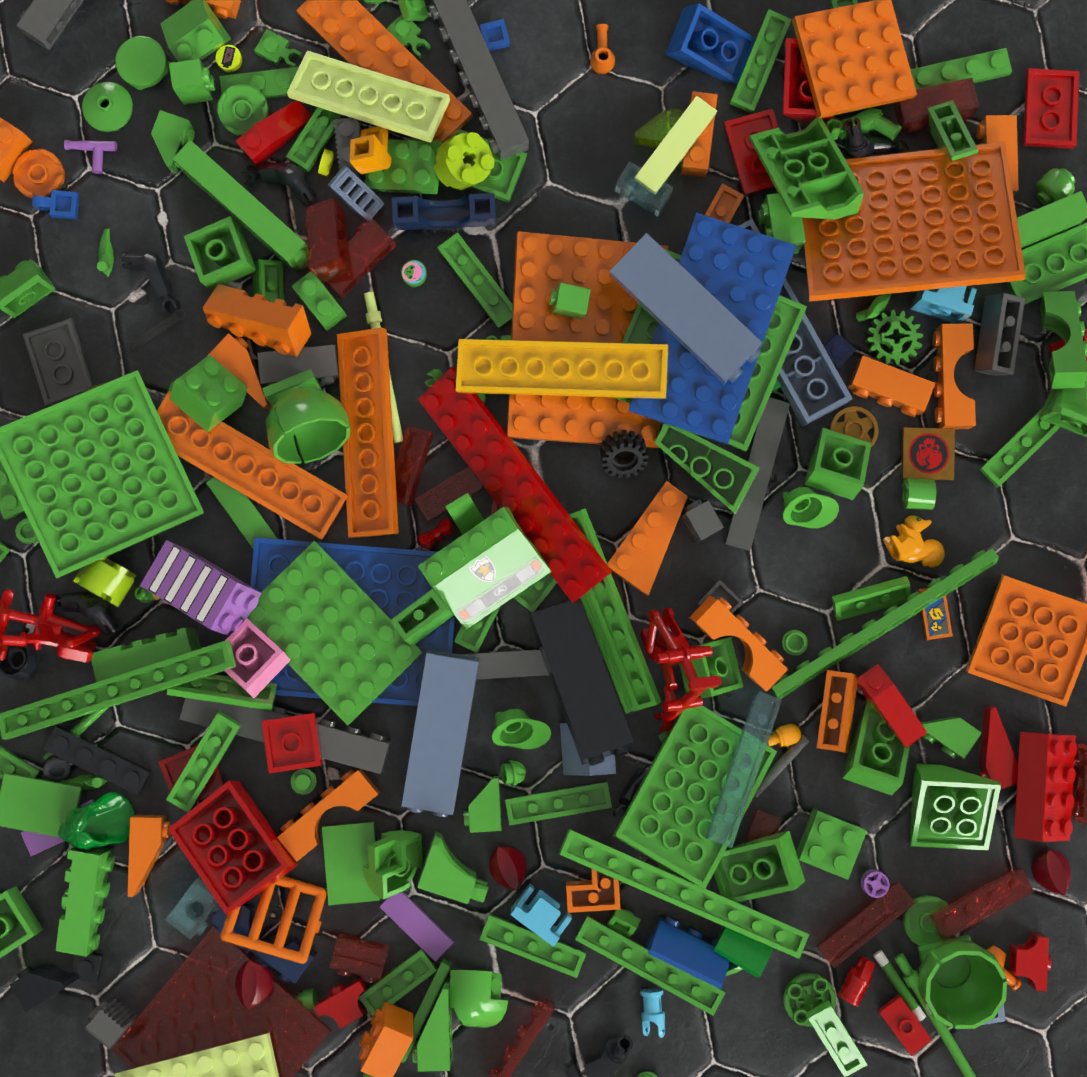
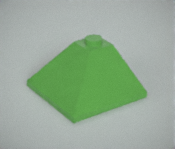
M916 763L912 789L910 845L916 847L989 850L1001 783L944 765Z

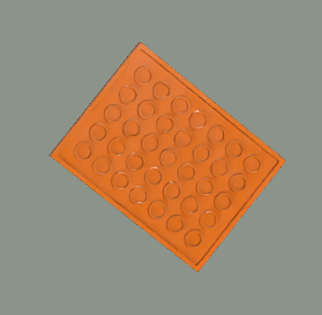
M1005 142L976 145L978 153L951 161L940 149L845 159L864 192L859 212L835 220L802 217L806 239L804 249L809 302L1025 280V268Z
M518 231L515 248L511 340L622 343L638 303L610 277L609 271L636 243ZM660 245L662 248L668 250V246ZM560 283L591 289L587 313L581 320L551 313L552 305H549L550 293ZM508 394L506 433L510 438L601 444L603 440L606 441V436L610 435L613 437V432L615 431L619 435L622 434V430H626L627 434L631 430L635 431V436L640 434L642 439L644 438L646 448L657 449L659 447L654 442L660 433L661 422L628 412L630 404L613 397Z

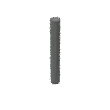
M803 734L800 740L793 744L765 774L754 795L756 798L764 792L810 742Z

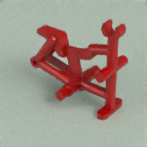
M5 589L3 591L0 601V660L3 661L5 659L6 645L23 647L27 643H31L35 650H40L42 644L55 646L58 656L65 660L89 662L92 659V651L96 649L97 643L90 639L100 636L101 629L94 625L86 626L54 615L53 610L56 596L52 593H46L44 601L41 603L39 614L34 615L10 609L14 592L12 589ZM8 620L35 625L33 634L22 632L20 636L5 635ZM63 627H68L83 633L79 635H74L65 632L63 630Z
M664 608L662 618L658 610H650L648 614L650 620L649 628H644L641 632L645 652L650 659H654L655 663H661L666 681L664 687L666 701L662 704L664 712L655 715V720H662L663 725L659 729L660 732L670 731L673 726V720L685 709L701 707L703 699L700 695L706 689L716 688L722 683L721 678L717 675L698 678L691 660L711 656L712 648L711 646L690 647L674 619L672 608ZM669 627H670V629H671V631H672V633H673L674 636H672V635L669 633V631H668ZM657 629L659 631L658 639L655 637ZM681 663L690 690L681 699L676 700L674 690L677 689V683H675L672 666Z

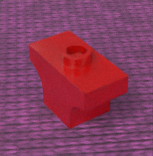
M1031 933L1026 943L1009 945L1008 971L1015 976L1027 977L1029 986L1036 991H1047V973L1051 969V956L1048 954L1049 938L1041 933Z
M361 976L346 986L340 983L328 991L330 995L318 1001L313 1007L317 1016L327 1015L332 1017L340 1029L362 1017L366 1009L359 999V995L367 986L363 977Z
M899 995L877 1010L911 1056L932 1041L931 1037Z

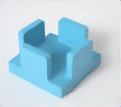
M967 286L921 290L917 292L910 309L953 324H960L972 315L974 308L972 304L977 289L971 288L966 294Z
M529 884L519 899L517 898L512 905L511 916L554 947L560 939L561 933L572 920V915L567 912L559 924L554 926L553 924L561 914L560 910H558L560 903L543 890H539L530 904H525L528 897L534 891V886Z

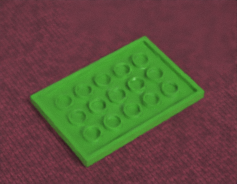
M316 541L305 549L261 592L262 594L258 599L256 608L251 611L247 618L290 659L288 664L347 726L423 653L416 644L410 645L404 641L390 621L391 618Z
M704 706L685 709L677 716L613 836L705 890L777 751Z

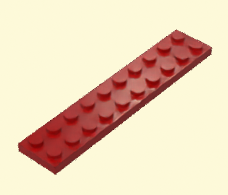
M451 367L418 400L499 507H509L515 521L525 536L533 543L552 571L550 572L552 577L571 602L574 603L610 575L612 570L512 439L507 436L505 430L476 393L456 392L457 367Z

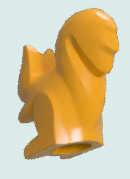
M910 515L905 518V524L897 525L896 528L899 536L891 535L883 539L891 557L896 561L908 563L921 561L923 566H929L930 568L939 566L945 557L943 545L935 539L923 541L920 533L931 524V520H923L917 516Z

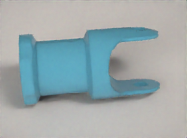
M641 989L640 995L643 996L644 1012L641 1013L643 1035H649L651 1021L658 1026V1035L662 1038L665 1035V1012L662 1011L661 1005L663 989Z

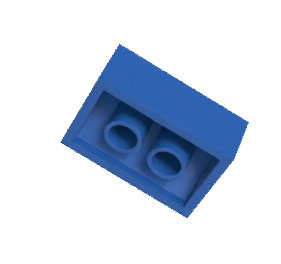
M667 915L665 919L658 916L645 944L648 954L721 989L730 961L713 951L717 939L714 938L711 942L703 938L704 933L690 927L689 930H686L679 926L681 922Z

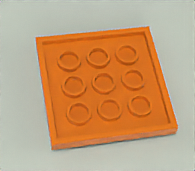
M873 0L799 15L793 18L792 23L818 119L913 99L917 95L892 0Z
M1002 574L966 672L1066 707L1087 654V603Z

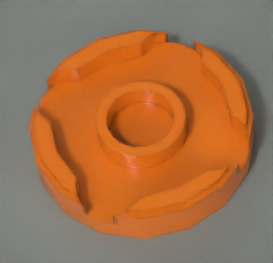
M45 149L24 152L17 158L13 166L12 174L14 175L13 181L15 186L24 196L31 199L33 196L51 197V191H60L64 184L65 171L61 161L53 153Z

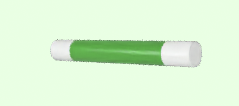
M883 951L875 952L873 957L919 1022L925 1019V1013Z

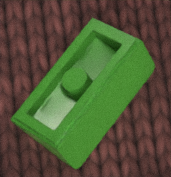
M262 259L255 261L254 264L257 271L252 273L253 296L255 294L264 295L269 302L273 303L276 299L284 300L283 261Z

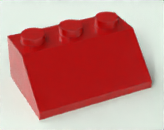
M786 38L782 114L801 124L809 125L818 115L798 41L796 38ZM835 115L823 117L822 119L825 125H827V122L830 119H833Z

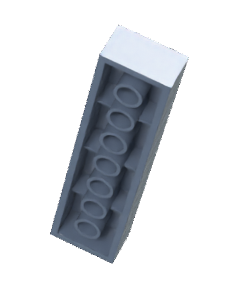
M753 219L739 225V227L760 233ZM785 278L779 295L799 303ZM804 313L777 377L781 384V389L802 427L853 399Z

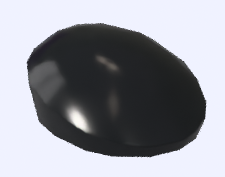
M6 633L5 635L20 636L21 634H18V633ZM27 643L23 647L6 645L5 659L3 661L0 660L1 674L15 680H23L29 677L37 665V655L34 646L31 643Z

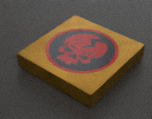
M903 427L901 479L954 480L955 429Z

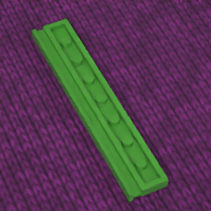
M586 508L569 514L607 564ZM610 574L580 599L625 714H628L632 711L658 705L661 699L612 574Z

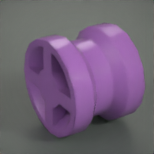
M869 869L863 872L860 877V886L869 896L880 898L887 894L890 884L888 878L877 869Z

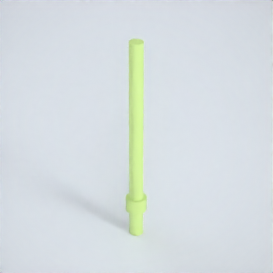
M374 292L364 293L368 312L365 314L367 324L370 325L371 329L381 328L382 317L381 312L377 310ZM389 370L394 443L404 442Z

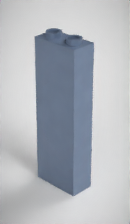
M646 233L609 271L610 277L723 385L728 380L733 383L742 374L743 371L740 368L745 362L748 361L751 364L762 353L759 350L762 342L649 234Z
M428 649L426 653L402 800V807H407V810L410 812L421 813L422 810L431 811L433 815L439 817H447L448 814L453 815L479 657Z

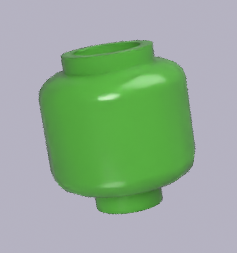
M1064 168L1050 169L1036 183L1037 199L1046 206L1072 195L1075 191L1074 183L1076 182L1074 176Z

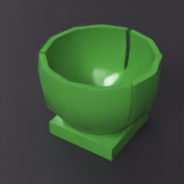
M311 369L262 388L266 399L271 405L266 418L268 446L273 456L283 463L301 464L303 461L305 464L323 459L339 450L350 437V423L346 411L340 401L322 390Z
M968 934L917 947L921 962L918 989L929 1013L934 1018L954 1029H975L994 1019L1006 1001L1007 992L1006 975L994 954L972 942Z

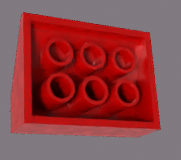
M229 780L168 828V831L226 915L277 882L298 865L278 840V835L240 781Z

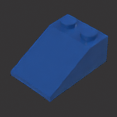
M697 3L683 8L666 55L686 67L737 86L756 38L702 4Z

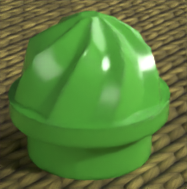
M508 760L507 763L501 764V777L505 785L511 784V786H516L524 780L526 769L522 763Z

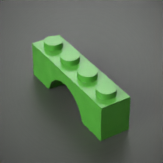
M1075 291L1043 292L1040 304L1042 328L1058 334L1066 344L1061 349L1052 352L1048 368L1051 389L1084 388L1087 378V341H1083L1082 338L1085 331L1084 321L1079 319L1081 315V302L1076 301Z

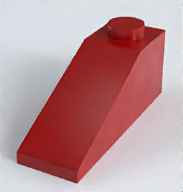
M295 100L256 123L236 142L243 153L259 168L261 164H264L301 132L312 115L300 101Z
M878 664L857 678L859 690L905 748L927 734V731L901 693Z
M987 706L984 707L979 759L981 772L979 776L1000 782L1001 790L1017 784L1018 762L996 707Z

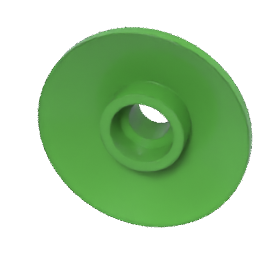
M102 82L88 90L83 99L82 111L86 121L93 128L102 132H113L121 129L129 122L133 113V101L128 91L121 85L114 82ZM104 101H109V105L107 107H101V104Z

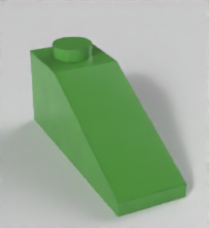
M953 100L928 108L930 132L938 148L951 161L978 153V149Z

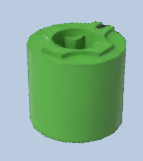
M906 478L903 480L902 503L905 509L932 510L936 502V483L934 479Z

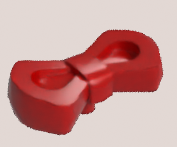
M442 519L435 529L420 534V545L424 549H431L436 541L442 542L444 540L443 536L453 534L455 530L453 522L449 519Z

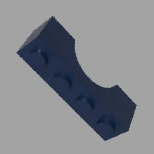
M495 193L468 194L466 197L447 201L426 200L418 196L392 197L393 225L395 230L497 226Z
M248 901L241 905L233 929L234 933L247 937L251 929L255 906ZM222 908L218 910L211 920L215 924L214 928L220 934L227 916ZM259 935V939H258V940H261V941H264V942H268V941L264 940V939ZM295 938L285 943L284 947L299 952L302 941ZM237 945L244 951L250 950L256 954V959L266 967L271 965L278 971V976L284 981H292L294 983L298 981L317 954L311 948L307 962L300 964Z

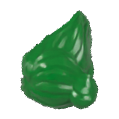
M109 792L95 802L72 809L68 813L65 822L61 824L58 835L64 841L69 842L70 845L80 850H90L91 848L108 844L123 843L129 839L130 817L134 816L135 812L128 799L119 793Z

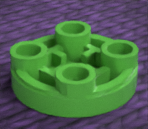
M132 37L126 40L117 51L115 63L119 75L126 83L138 90L156 85L169 71L168 59L164 49L156 40L150 37Z
M804 972L794 976L787 983L783 992L784 1008L791 1019L798 1025L813 1027L806 1013L828 1000L834 1010L836 1007V994L832 985L826 978L817 973Z

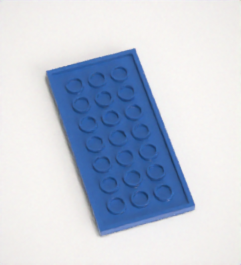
M696 213L679 264L763 344L796 245ZM658 323L651 344H668L669 346L666 399L632 398L628 412L728 445L757 358L751 364L748 361L745 362L740 368L743 371L742 374L733 383L728 380L723 385Z

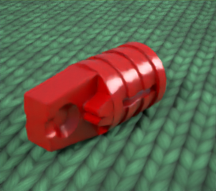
M861 956L855 967L852 966L848 972V976L837 996L859 1007L860 1001L873 978L871 974L875 963Z

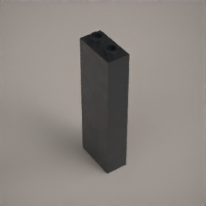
M580 598L574 603L568 601L531 613L530 624L582 765L589 763L590 766H594L604 762L605 757L611 755L621 757L630 752L629 749L634 744V740Z

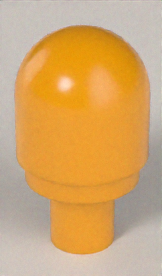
M795 724L780 726L774 730L773 735L765 737L766 745L769 747L776 744L779 747L790 746L800 740L801 731Z

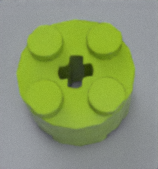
M461 133L443 142L437 148L434 170L438 179L445 186L464 190L484 181L490 174L491 169H493L495 160L489 145L478 133Z
M105 557L80 568L73 581L119 607L135 582L136 575Z

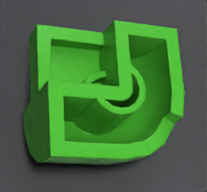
M404 830L389 831L381 834V840L368 844L369 863L362 866L363 874L367 885L379 898L384 900L403 892L411 886L410 881L414 877L417 868L422 867V834Z
M451 970L450 1008H454L460 1020L459 1024L467 1027L489 1028L497 1025L502 1020L508 1005L507 1000H501L502 974L492 973L491 971Z

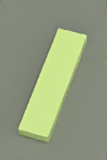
M696 96L635 176L634 180L653 194H656L717 114V110Z

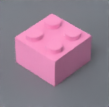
M248 619L225 640L231 643L236 667L225 670V672L253 698L290 661L288 656Z

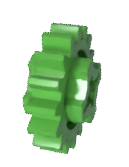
M891 310L888 317L883 312L879 315L880 321L874 319L871 322L875 328L867 329L866 332L872 336L867 338L865 342L872 344V347L868 350L869 353H877L874 360L883 358L884 364L888 365L892 361L893 366L897 367L900 360L903 364L909 362V357L914 358L917 356L914 349L922 347V344L917 342V340L921 339L923 334L916 332L920 324L913 325L911 323L914 319L913 316L906 319L904 318L905 311L896 316L895 310ZM887 323L886 332L878 334L880 328ZM893 334L895 338H899L900 340L895 343L894 339H890L888 337H890ZM910 343L908 349L901 354L903 350L902 345ZM881 346L888 350V353L881 348Z

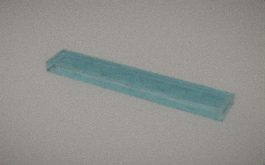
M759 690L755 692L706 839L728 848L733 847L782 702L781 699Z

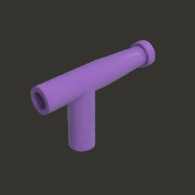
M65 140L64 148L65 150L93 151L92 172L101 174L103 169V151H117V142Z

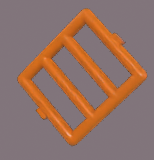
M283 876L262 891L248 937L233 932L240 907L226 916L220 937L225 942L304 964L308 960L315 933H318L322 922L319 919L327 896V890ZM279 885L289 888L290 892L274 944L258 939L274 887ZM300 892L315 896L298 952L285 948L284 944Z

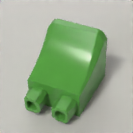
M1087 378L1084 388L1051 389L1038 419L1087 437Z
M435 831L419 876L417 888L468 904L469 899L483 903L488 891V882L476 878V871L461 863L448 848L442 833Z

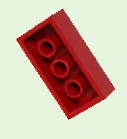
M1020 732L1014 838L1039 842L1070 841V835L1073 830L1071 811L1074 806L1072 793L1073 782L1076 777L1074 769V758L1077 753L1076 736Z

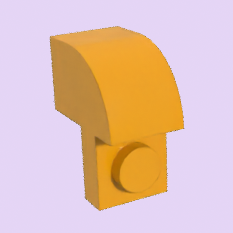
M376 126L361 130L360 138L351 139L349 161L360 174L385 170L390 167L392 157L387 152L388 130Z

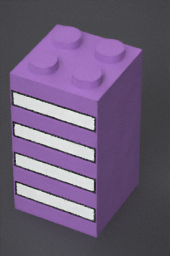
M168 540L165 541L140 584L141 587L207 628L227 636L235 632L248 618L251 611L256 608L258 599L262 594L193 551Z

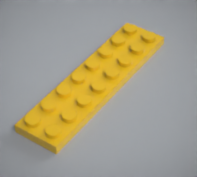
M459 339L456 392L666 399L669 346L668 344Z

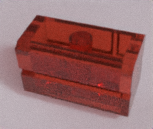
M340 933L336 939L330 968L335 969V973L341 976L348 977L352 973L360 975V979L365 982L375 983L376 980L381 981L390 945Z

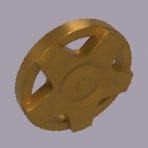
M852 406L844 408L834 416L830 424V430L872 443L871 447L875 444L878 437L879 429L875 417L868 410L861 407ZM856 411L863 413L867 417L860 419ZM844 414V421L837 422L838 418ZM873 427V437L871 439L868 431Z

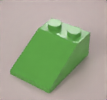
M868 700L865 701L853 737L843 779L892 796L903 784L910 746L904 747Z
M789 831L764 836L727 848L714 872L720 895L735 902L796 890L805 882Z
M450 978L445 979L421 1031L419 1040L415 1041L412 1058L413 1063H418V1072L450 1071L453 1059L452 1008H450L449 1001Z

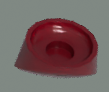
M497 847L490 857V874L504 888L517 891L525 878L527 870L526 858L521 851L514 847Z
M1046 850L1038 854L1031 868L1035 881L1051 892L1065 895L1071 882V868L1067 858L1056 850Z
M251 960L245 962L239 968L235 978L237 997L246 1009L253 1008L264 1001L272 992L274 985L273 975L265 965Z

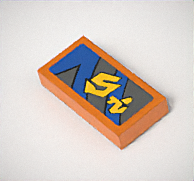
M929 588L917 589V591L921 594ZM944 596L921 611L925 640L953 636L947 598Z

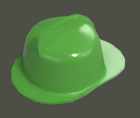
M803 486L795 488L791 492L783 493V520L787 524L806 528H821L833 522L838 515L839 504L836 500L829 496L817 494L811 488Z
M509 709L495 714V729L491 737L496 745L534 749L544 745L550 739V727L544 722L530 719L521 709Z

